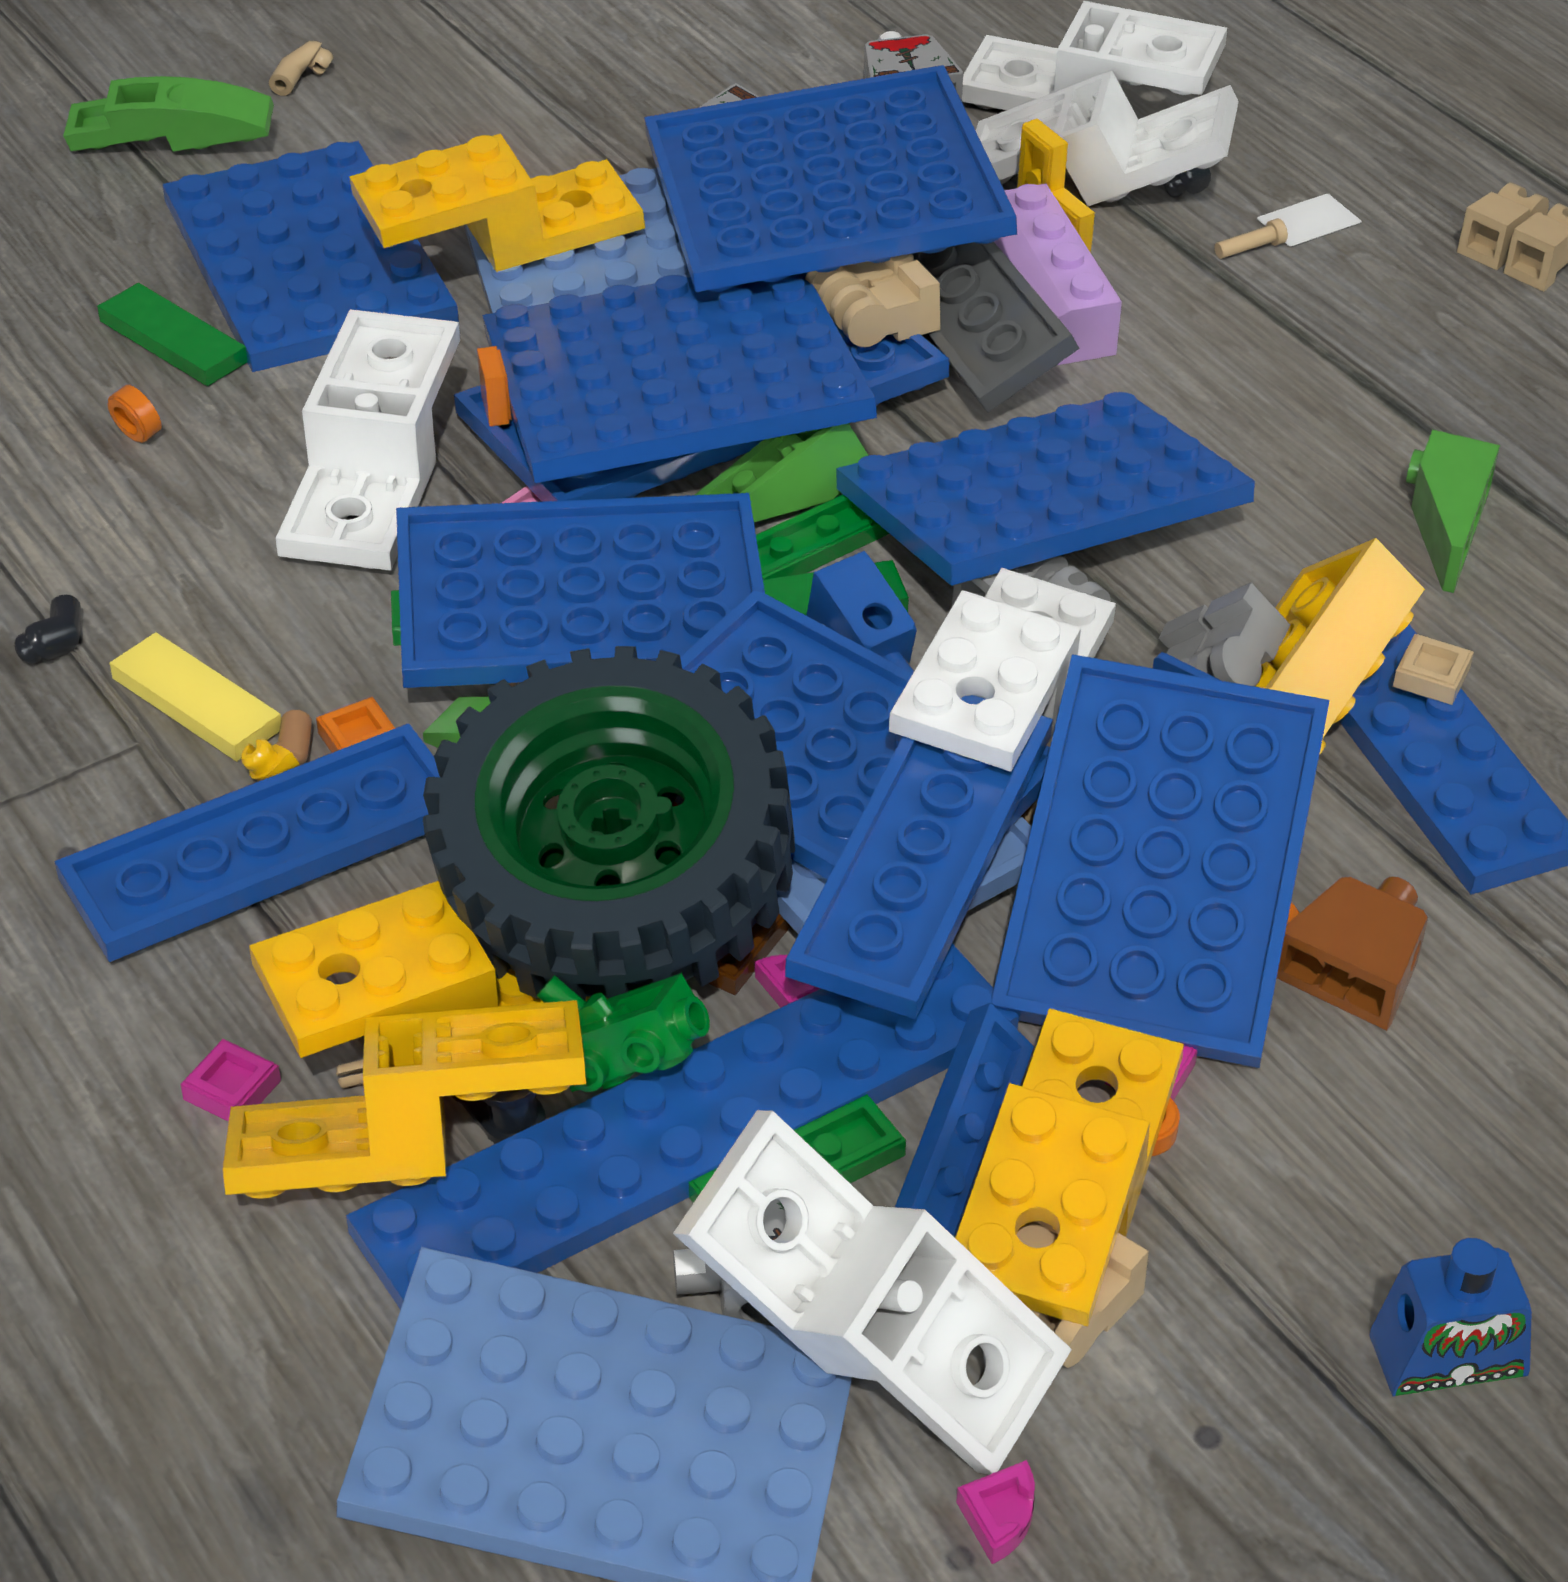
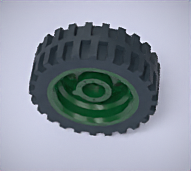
M615 646V657L598 659L591 658L590 648L570 651L572 663L549 669L546 660L543 659L526 666L529 678L513 687L505 679H502L487 690L490 704L484 710L478 712L469 706L457 718L456 724L460 735L458 742L441 741L434 755L440 777L426 778L423 793L429 815L423 817L424 833L440 888L448 904L459 919L477 937L495 968L496 977L500 979L512 969L515 971L520 992L539 999L537 994L555 975L586 1001V996L591 997L594 994L603 993L608 999L682 973L685 980L695 976L700 986L703 987L719 977L717 962L728 953L738 961H741L754 949L752 927L757 923L768 929L779 914L777 890L789 891L793 876L791 853L795 852L793 818L783 751H777L775 730L768 718L762 715L754 719L752 698L740 686H735L727 694L723 692L720 673L705 664H701L695 673L682 669L679 654L660 650L656 661L638 659L636 646ZM560 795L556 809L545 807L551 798ZM680 795L684 802L672 807L676 797Z

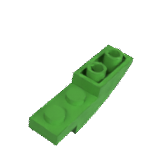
M171 76L111 80L107 98L71 104L63 136L70 151L89 148L102 149L109 145L132 141L145 142L166 136L173 152L192 148L204 149L211 145L235 141L249 142L268 136L274 103L271 96L254 90L205 79Z

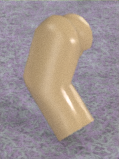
M306 42L282 58L270 77L269 86L271 90L280 96L290 94L307 67L317 75L323 74L333 59L332 53L322 48L321 42Z

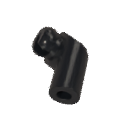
M1193 168L1177 174L1163 185L1168 194L1174 198L1181 196L1185 191L1190 194L1199 193L1210 184V168Z
M67 594L55 597L50 604V618L30 624L26 627L24 633L16 637L14 647L22 661L28 664H36L42 659L49 660L64 656L76 648L80 638L81 605L78 599Z

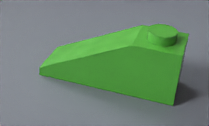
M849 423L765 439L695 495L749 493L753 520L758 522L834 499L841 493L837 490L836 468L858 463L861 458L868 456Z
M1432 429L1425 450L1414 449L1406 482L1415 484L1411 508L1443 591L1454 593L1491 489L1500 445Z

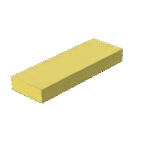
M157 632L110 662L112 678L236 762L241 759L242 752L249 743L256 748L257 739L268 740L280 731L281 714Z

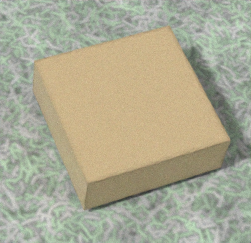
M1414 634L1396 670L1393 687L1453 705L1471 667L1474 652Z

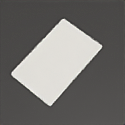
M1324 194L1257 217L1265 226L1270 220L1281 219L1285 223L1288 232V239L1285 243L1290 247L1362 222L1330 194Z

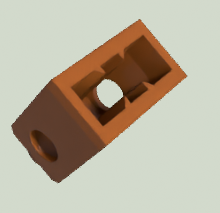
M1352 877L1340 878L1287 924L1277 979L1387 1031L1394 1020L1418 962L1428 921V916L1424 910L1415 906L1418 901L1416 890L1409 882L1399 877L1386 878L1378 889Z

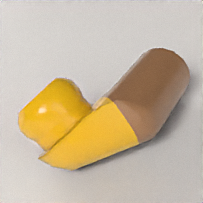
M301 710L287 711L281 718L277 743L271 745L265 739H257L256 748L250 743L244 748L241 761L249 770V774L253 779L261 781L306 762L309 754L312 719L309 714Z

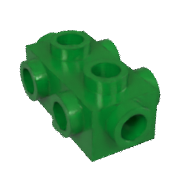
M682 973L608 999L603 993H597L592 995L587 1001H584L554 975L537 994V997L544 1003L577 1000L586 1084L570 1085L571 1092L578 1090L592 1092L600 1087L607 1089L624 1082L635 1072L650 1073L656 1069L666 1070L674 1067L692 1053L693 1047L691 1044L693 1041L706 1036L710 1028L709 1014L704 1003L694 996Z

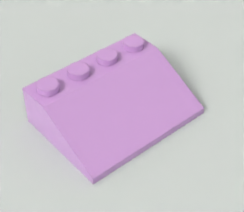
M1025 184L1015 189L1004 190L1017 217V235L1001 237L995 241V244L1069 330L1080 348L1058 365L1116 355L1122 301L1048 185Z

